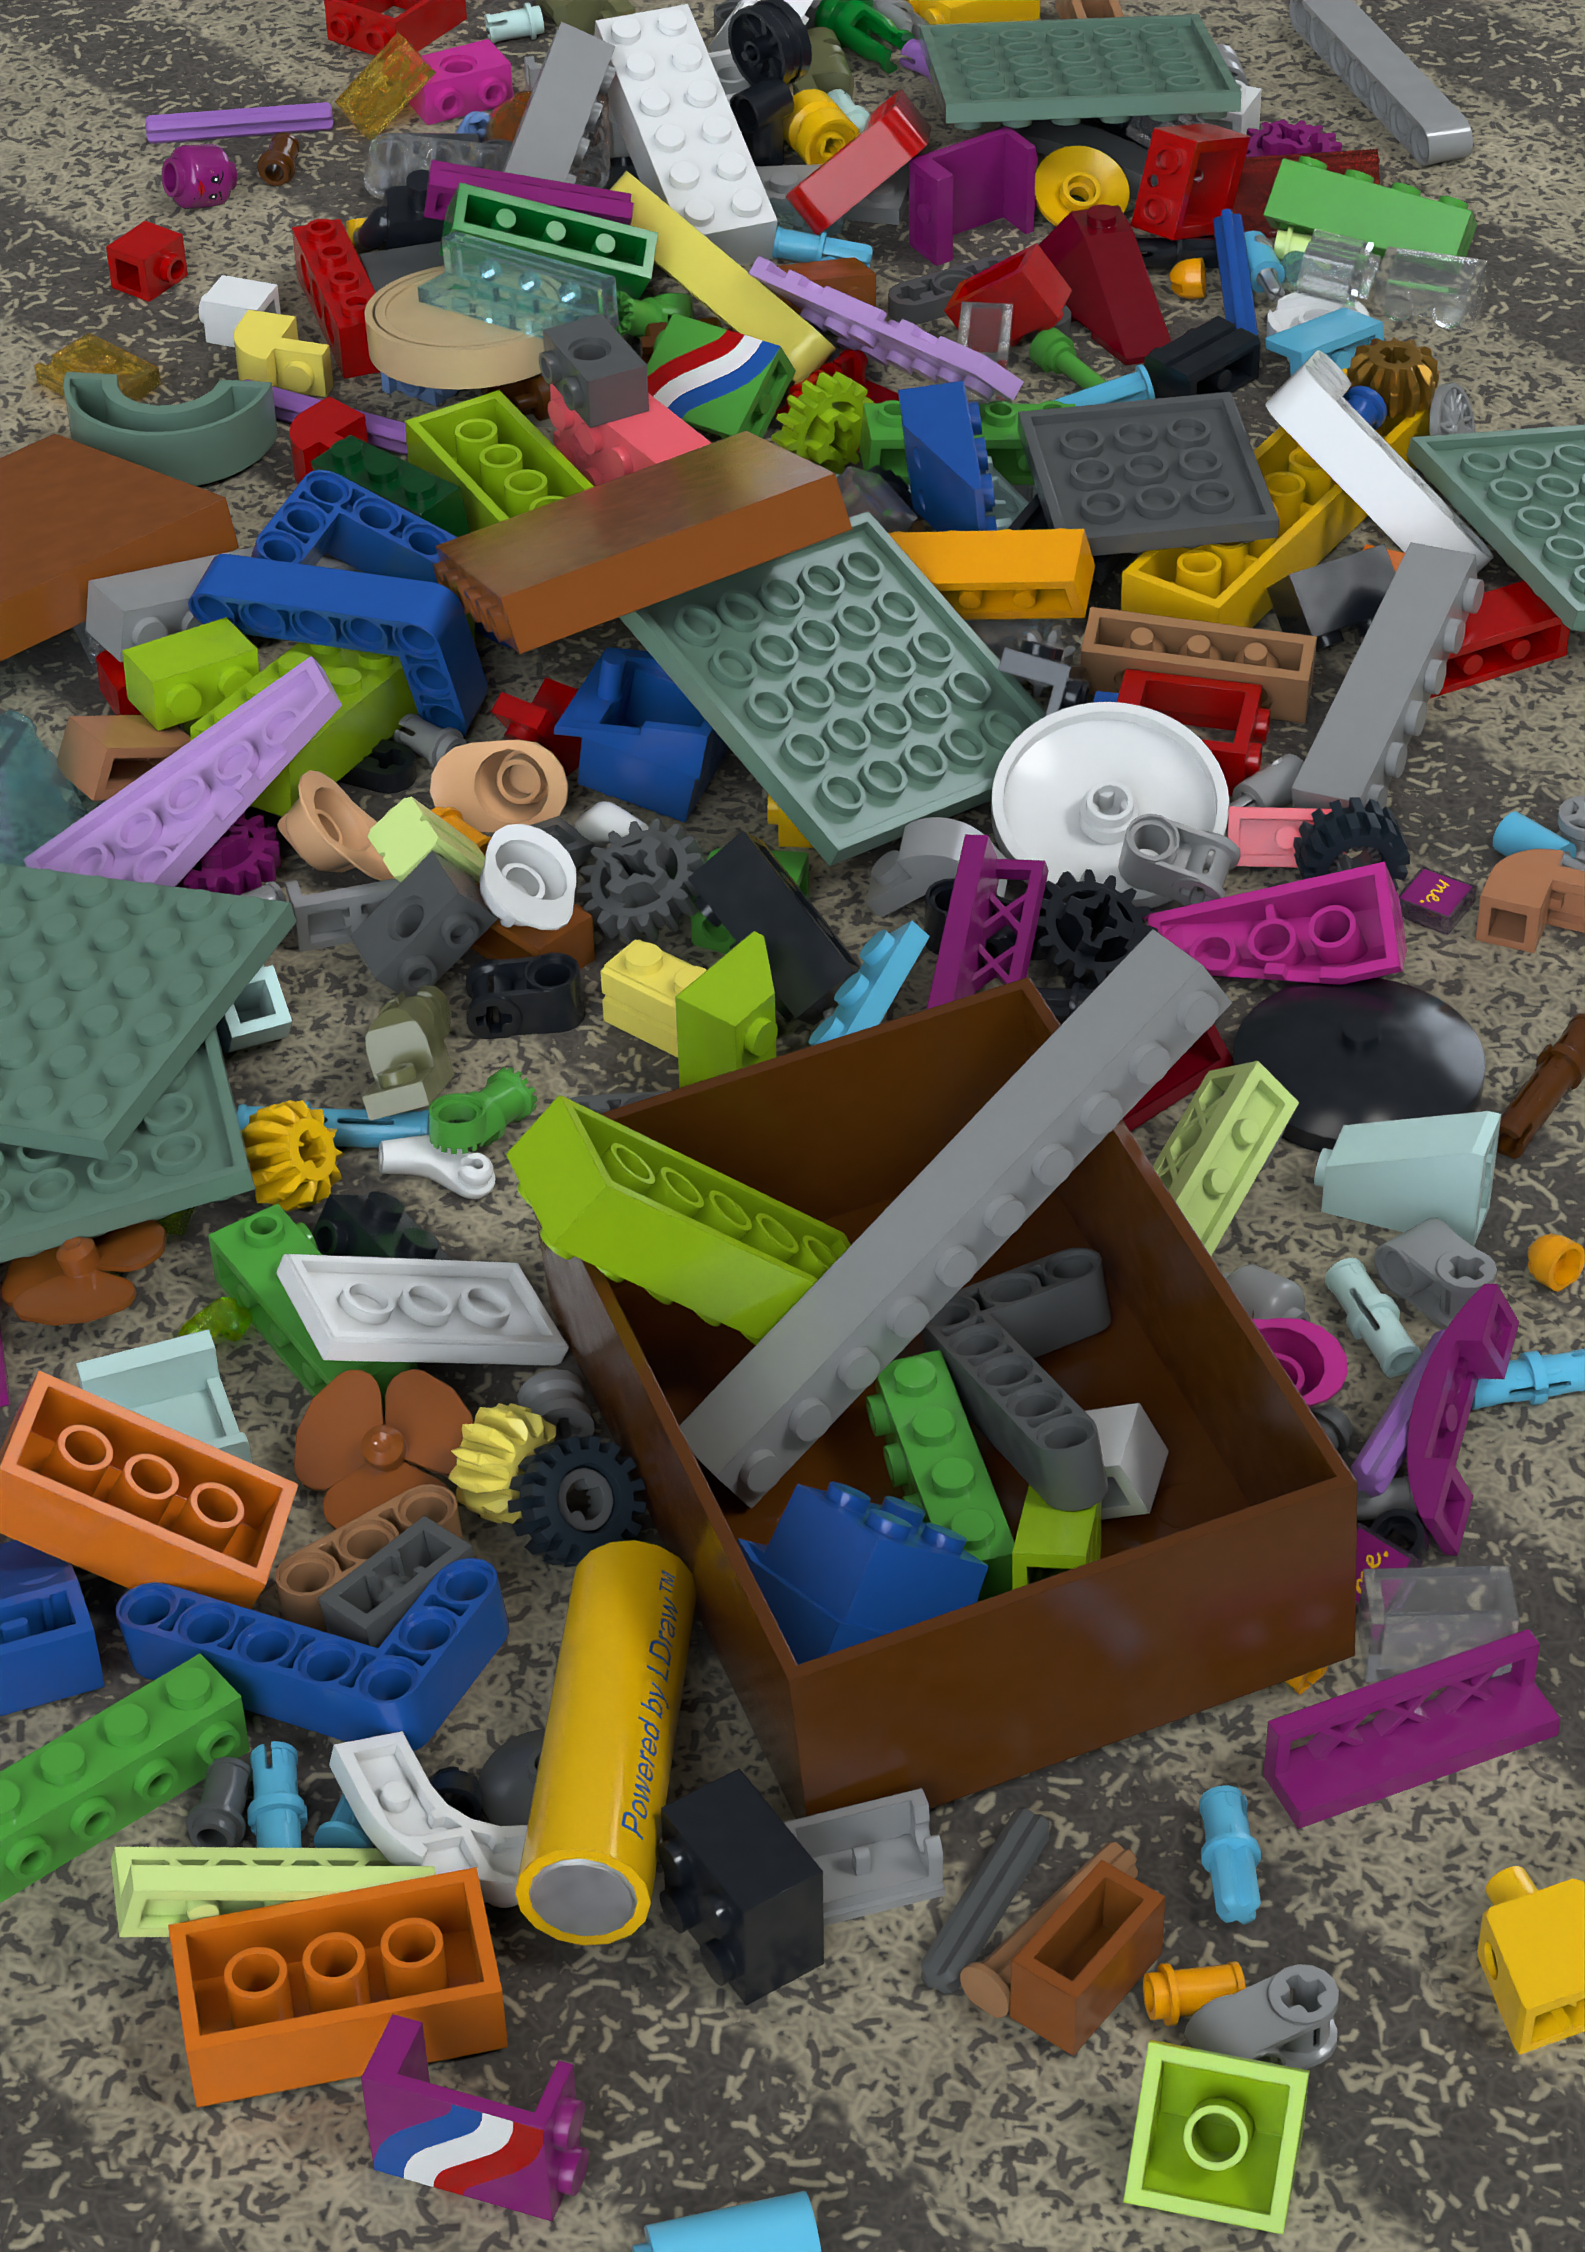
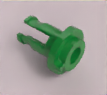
M822 0L815 14V28L826 27L833 30L840 42L841 49L848 47L864 59L879 63L880 68L887 74L897 70V65L890 61L892 52L869 37L870 34L874 33L900 51L907 41L915 39L910 31L900 30L890 18L874 9L873 0Z

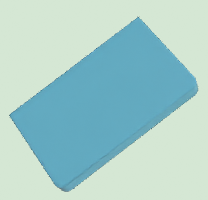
M1340 308L1266 337V349L1289 358L1291 376L1317 350L1331 358L1341 370L1343 368L1348 369L1351 364V358L1355 356L1356 347L1370 345L1371 340L1374 338L1384 341L1383 322L1348 308Z

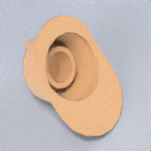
M520 739L482 741L456 746L442 756L431 774L430 793L435 807H454L462 813L463 821L479 832H495L506 825H532L560 816L567 803L568 781L563 766L554 754L536 742Z
M310 770L303 774L298 784L300 798L280 818L277 824L281 834L299 856L318 871L345 872L358 868L369 877L379 881L394 879L383 862L384 857L378 854L367 837L370 829L377 822L356 805L333 779L318 771Z

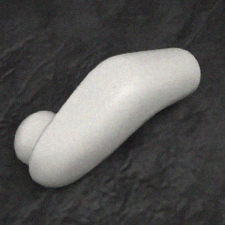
M607 801L598 802L584 812L575 822V829L583 837L594 842V847L604 848L609 843L611 844L608 833L611 831H615L621 837L628 835L630 822L637 821L642 831L648 830L649 827L626 810Z
M429 1135L384 1140L379 1144L378 1162L381 1174L415 1175L429 1178L467 1199L483 1198L492 1192L495 1185L493 1164L488 1157L481 1153H471L468 1151V1153L462 1154V1149H457V1154H451L450 1148H447V1153L441 1152V1146L439 1149H436L430 1143Z

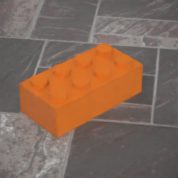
M39 1370L10 1425L0 1450V1534L128 1589L152 1582L165 1583L252 1609L267 1583L299 1484Z
M477 1867L168 1925L185 2049L197 2108L362 2076L392 2014L423 2023L427 2063L508 2048L503 1992Z

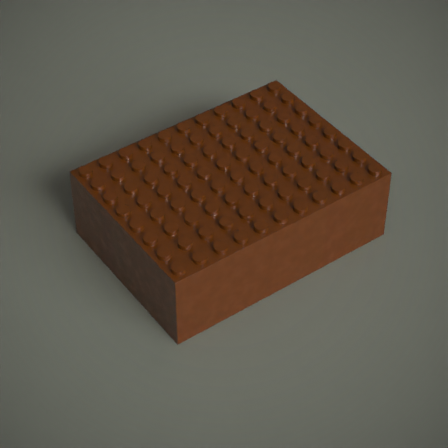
M1026 977L600 1114L843 1232L852 1245L1061 1025L1030 977ZM1123 1120L1103 1138L1070 1173L1067 1179L1045 1199L1021 1227L1006 1240L962 1288L1070 1248H1087L1100 1254L1113 1314L1111 1324L1095 1335L1033 1359L1084 1411L1140 1403L1169 1451L1156 1493L1163 1486L1172 1482H1190V1484H1179L1165 1489L1159 1495L1156 1502L1157 1511L1161 1517L1173 1525L1181 1526V1529L1169 1527L1162 1523L1154 1514L1153 1504L1148 1514L1101 1520V1555L1097 1561L799 1665L749 1568L737 1540L739 1538L768 1546L797 1484L827 1491L830 1482L841 1483L865 1493L871 1498L870 1503L882 1505L885 1496H892L901 1500L903 1496H906L902 1485L893 1487L890 1481L884 1458L883 1447L887 1445L884 1435L875 1437L870 1425L865 1398L866 1396L876 1394L875 1380L751 1509L692 1453L680 1425L756 1345L750 1342L740 1331L722 1323L719 1326H712L702 1320L692 1309L674 1301L670 1305L661 1303L650 1295L645 1288L624 1279L620 1283L606 1277L604 1273H601L596 1266L575 1256L571 1260L558 1256L542 1240L540 1236L542 1226L535 1214L553 1314L615 1443L621 1447L620 1453L622 1458L630 1456L637 1465L629 1472L632 1479L643 1478L645 1490H640L639 1493L643 1502H646V1508L666 1550L678 1556L693 1574L697 1590L695 1610L795 1819L920 1788L923 1789L929 1809L1355 1656L1357 1480ZM922 1332L916 1335L893 1360L926 1353ZM967 1417L1015 1542L1029 1483Z

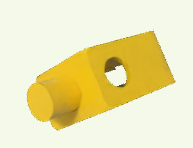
M1512 1866L1501 1870L1488 1881L1485 1887V1893L1493 1906L1488 1908L1482 1915L1477 1954L1513 2046L1520 2055L1585 2032V1882L1572 1878L1538 1890L1523 1867Z

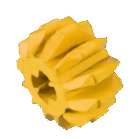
M289 1100L257 1110V1113L249 1116V1124L241 1130L255 1185L257 1203L272 1205L278 1203L286 1212L295 1211L321 1203L323 1199L328 1198L329 1194H331V1187L342 1180L341 1173L335 1163L345 1154L336 1149L333 1142L337 1129L324 1126L323 1109H310L303 1100L296 1102Z

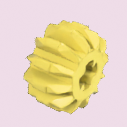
M498 1403L493 1408L480 1407L476 1413L474 1424H462L463 1440L459 1448L451 1450L457 1457V1465L450 1472L448 1479L458 1485L456 1489L457 1502L465 1505L468 1510L480 1514V1517L500 1524L503 1521L513 1524L517 1519L522 1518L521 1511L508 1512V1501L520 1498L519 1491L509 1489L511 1479L514 1476L525 1474L518 1467L525 1457L536 1455L534 1449L554 1442L556 1437V1426L545 1421L541 1415L532 1413L530 1408L510 1403L509 1406Z

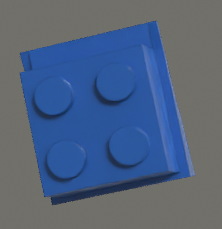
M606 647L554 728L555 735L582 738L578 773L579 785L686 823L725 758L728 748L727 744L651 654L643 650Z
M830 1482L827 1491L797 1484L768 1546L739 1538L737 1540L798 1665L976 1603L989 1566L964 1550L967 1539L962 1535L937 1524H924L922 1521L925 1511L921 1508L892 1496H885L882 1505L870 1503L871 1498L865 1493L837 1482Z

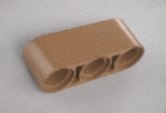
M434 1484L419 1485L411 1488L289 1555L279 1564L275 1573L283 1620L328 1633L318 1597L423 1516H426L463 1540L458 1502L453 1492L444 1486Z

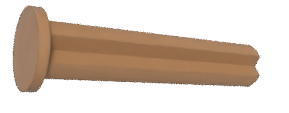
M1117 1842L1106 1843L982 1963L971 1962L965 1966L960 1973V1982L971 2002L995 2018H1002L1010 2012L1011 1960L1101 1859L1135 1879L1138 1875V1870L1135 1866L1137 1861L1135 1854L1130 1849H1123Z

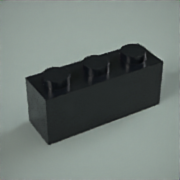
M741 831L688 877L700 894L694 899V902L711 924L717 928L723 924L736 941L730 946L731 950L753 931L764 935L775 991V1009L788 1021L795 1017L798 1020L815 1025L823 1019L824 1011L831 1007L835 1009L839 1005L834 1000L837 991L848 978L858 972L861 966L763 840L745 831Z

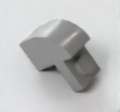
M930 817L910 822L904 828L900 851L893 850L884 854L873 866L865 903L877 916L884 917L926 895L929 886L936 881L955 879L965 834H984L971 825L950 818ZM992 843L997 858L1006 859V857ZM999 879L996 895L1004 898L1008 879Z

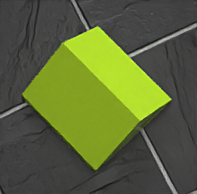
M1150 2040L1148 2042L1123 2202L1284 2235L1303 2137L1310 2071Z

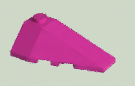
M1385 862L1152 913L1148 917L1149 926L1157 928L1159 934L1201 963L1211 976L1343 985L1403 972L1407 953L1400 898Z

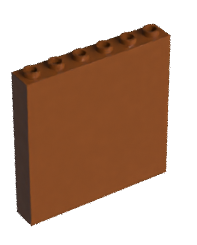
M744 431L436 545L440 562L433 564V570L438 584L450 589L459 598L465 614L471 613L476 623L482 622L487 633L494 632L498 642L505 641L519 654L847 532L852 530V526L834 472L748 431Z
M52 434L1 457L0 662L85 622L88 584L90 580L227 553L238 549L239 545L226 497L58 434Z

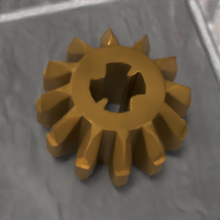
M1394 336L1389 341L1374 338L1371 340L1370 345L1356 347L1355 356L1351 358L1350 367L1347 369V377L1351 382L1349 389L1355 386L1369 387L1383 398L1387 407V415L1391 420L1395 415H1404L1411 418L1414 417L1416 411H1424L1430 407L1431 399L1435 394V388H1438V361L1432 357L1430 348L1425 346L1417 347L1413 339L1403 342L1398 341Z

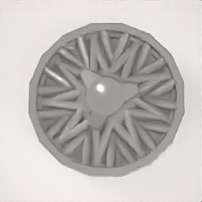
M1456 382L1440 385L1434 394L1431 404L1429 435L1476 432L1471 404L1463 387Z

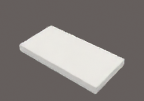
M284 1254L276 1272L323 1360L555 1366L562 1363L569 1348L518 1263Z

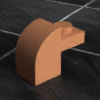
M1531 849L1505 857L1494 866L1481 893L1475 940L1535 953L1546 924L1585 933V871L1563 867L1564 851Z

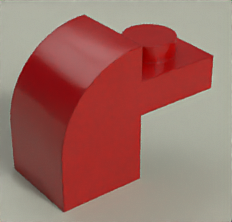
M328 396L302 411L294 418L290 425L289 436L294 478L298 485L308 473L313 471L311 461L330 449L335 442L352 435L368 443L365 415Z
M545 677L532 703L501 692L491 713L507 729L504 736L508 740L520 739L536 742L548 749L563 766L566 777L579 767L582 738L554 734L555 725L578 689Z

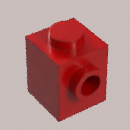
M143 221L106 246L112 288L148 302L188 276L184 240L181 233L148 221Z

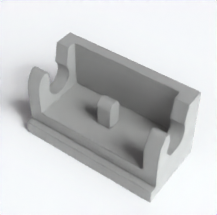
M394 878L302 896L297 880L285 882L289 898L287 902H291L296 918V923L292 928L299 951L304 952L353 942L350 937L352 933L401 882Z
M922 1788L784 1822L823 1870L824 1926L945 1896L941 1839L939 1834L930 1835L929 1804Z

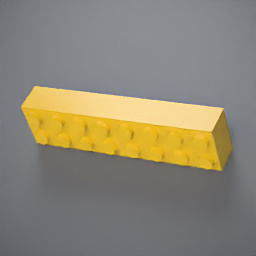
M1343 368L1342 371L1347 376V369ZM1433 398L1431 399L1429 409L1416 411L1414 417L1411 418L1404 415H1395L1391 420L1387 415L1384 423L1375 430L1414 471L1417 467L1407 458L1406 454L1411 437L1430 436L1429 416ZM1280 426L1253 451L1279 518L1278 538L1260 539L1249 543L1230 542L1201 545L1196 548L1179 547L1143 552L1122 572L1121 611L1253 628L1273 608L1266 588L1289 574L1317 566L1368 514Z

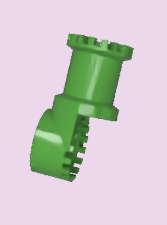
M613 291V294L607 295L608 300L604 301L606 308H601L600 312H604V317L622 337L624 335H632L639 339L645 336V329L649 323L666 322L668 324L673 313L695 319L693 299L690 295L684 293H667L637 300L632 299L626 292Z
M502 1067L487 1079L486 1086L479 1092L472 1091L466 1094L452 1093L435 1099L429 1106L430 1143L436 1149H439L441 1146V1152L447 1153V1148H450L451 1154H457V1149H462V1154H466L469 1147H472L474 1152L477 1150V1145L479 1147L491 1145L505 1134L507 1125L513 1121H521L536 1110L537 1105L534 1103L538 1100L537 1096L532 1095L535 1092L534 1087L527 1088L525 1086L529 1082L527 1078L521 1079L523 1073L520 1071L514 1074V1068L509 1067L506 1070L505 1067Z

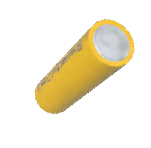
M636 1540L610 1542L591 1550L576 1566L515 1890L520 1911L535 1928L557 1940L583 1946L610 1944L632 1935L646 1921L652 1900L658 1859L657 1845L660 1843L662 1832L661 1808L666 1805L697 1590L693 1574L683 1561L666 1549L650 1543Z

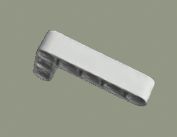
M1317 350L1266 402V407L1270 414L1404 553H1406L1410 542L1475 554L1478 573L1493 559L1489 548L1342 397L1351 386L1350 380L1331 358Z

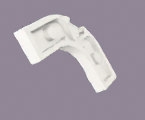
M403 1731L334 1744L329 1766L362 1829L382 1852L386 1860L397 1866H434L436 1875L477 1867L484 1902L500 1908L519 1905L515 1890L527 1825L498 1826L471 1819L449 1806L430 1784Z

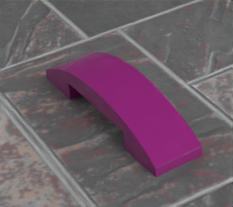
M1484 1284L1465 1303L1441 1336L1421 1377L1409 1422L1407 1466L1413 1499L1422 1521L1442 1552L1453 1556H1458L1474 1497L1455 1466L1478 1380L1505 1379L1519 1326V1320L1498 1284Z

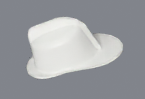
M511 824L495 831L487 845L485 862L480 875V894L485 905L495 916L500 918L501 925L507 928L516 925L530 926L540 930H558L566 926L573 914L574 894L577 883L576 867L568 851L557 839L543 830L529 825Z

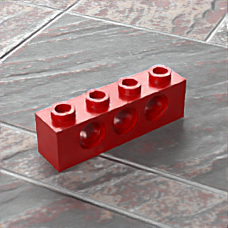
M315 219L307 225L292 227L297 278L343 378L347 379L379 373L380 371L373 365L369 357L364 313L368 301L376 292L341 219Z

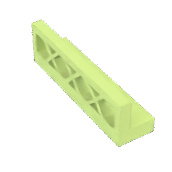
M1259 1061L1208 1071L1153 1165L1154 1170L1210 1256L1215 1251L1299 1104Z
M115 1847L111 1858L119 1937H170L169 1924L436 1875L434 1866L394 1865L385 1859L378 1848Z

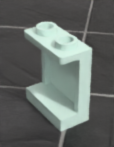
M209 1329L76 1363L81 1389L252 1463L246 1434L238 1429L220 1379L216 1349Z

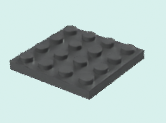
M1231 392L1018 412V433L1048 529H1085L1092 556L1117 553L1138 554L1148 550L1179 547L1196 548L1209 544L1249 543L1260 539L1278 538L1279 518Z

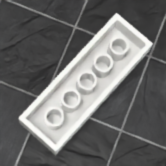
M685 4L595 20L594 36L615 46L609 66L615 68L616 73L606 97L640 182L739 265L753 263L758 256L767 260L773 259L772 252L778 220L689 5Z

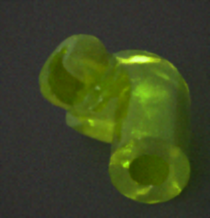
M218 1297L184 1322L177 1337L209 1329L212 1340L220 1333L229 1341H238L250 1326L252 1314L249 1309L238 1306L236 1298Z

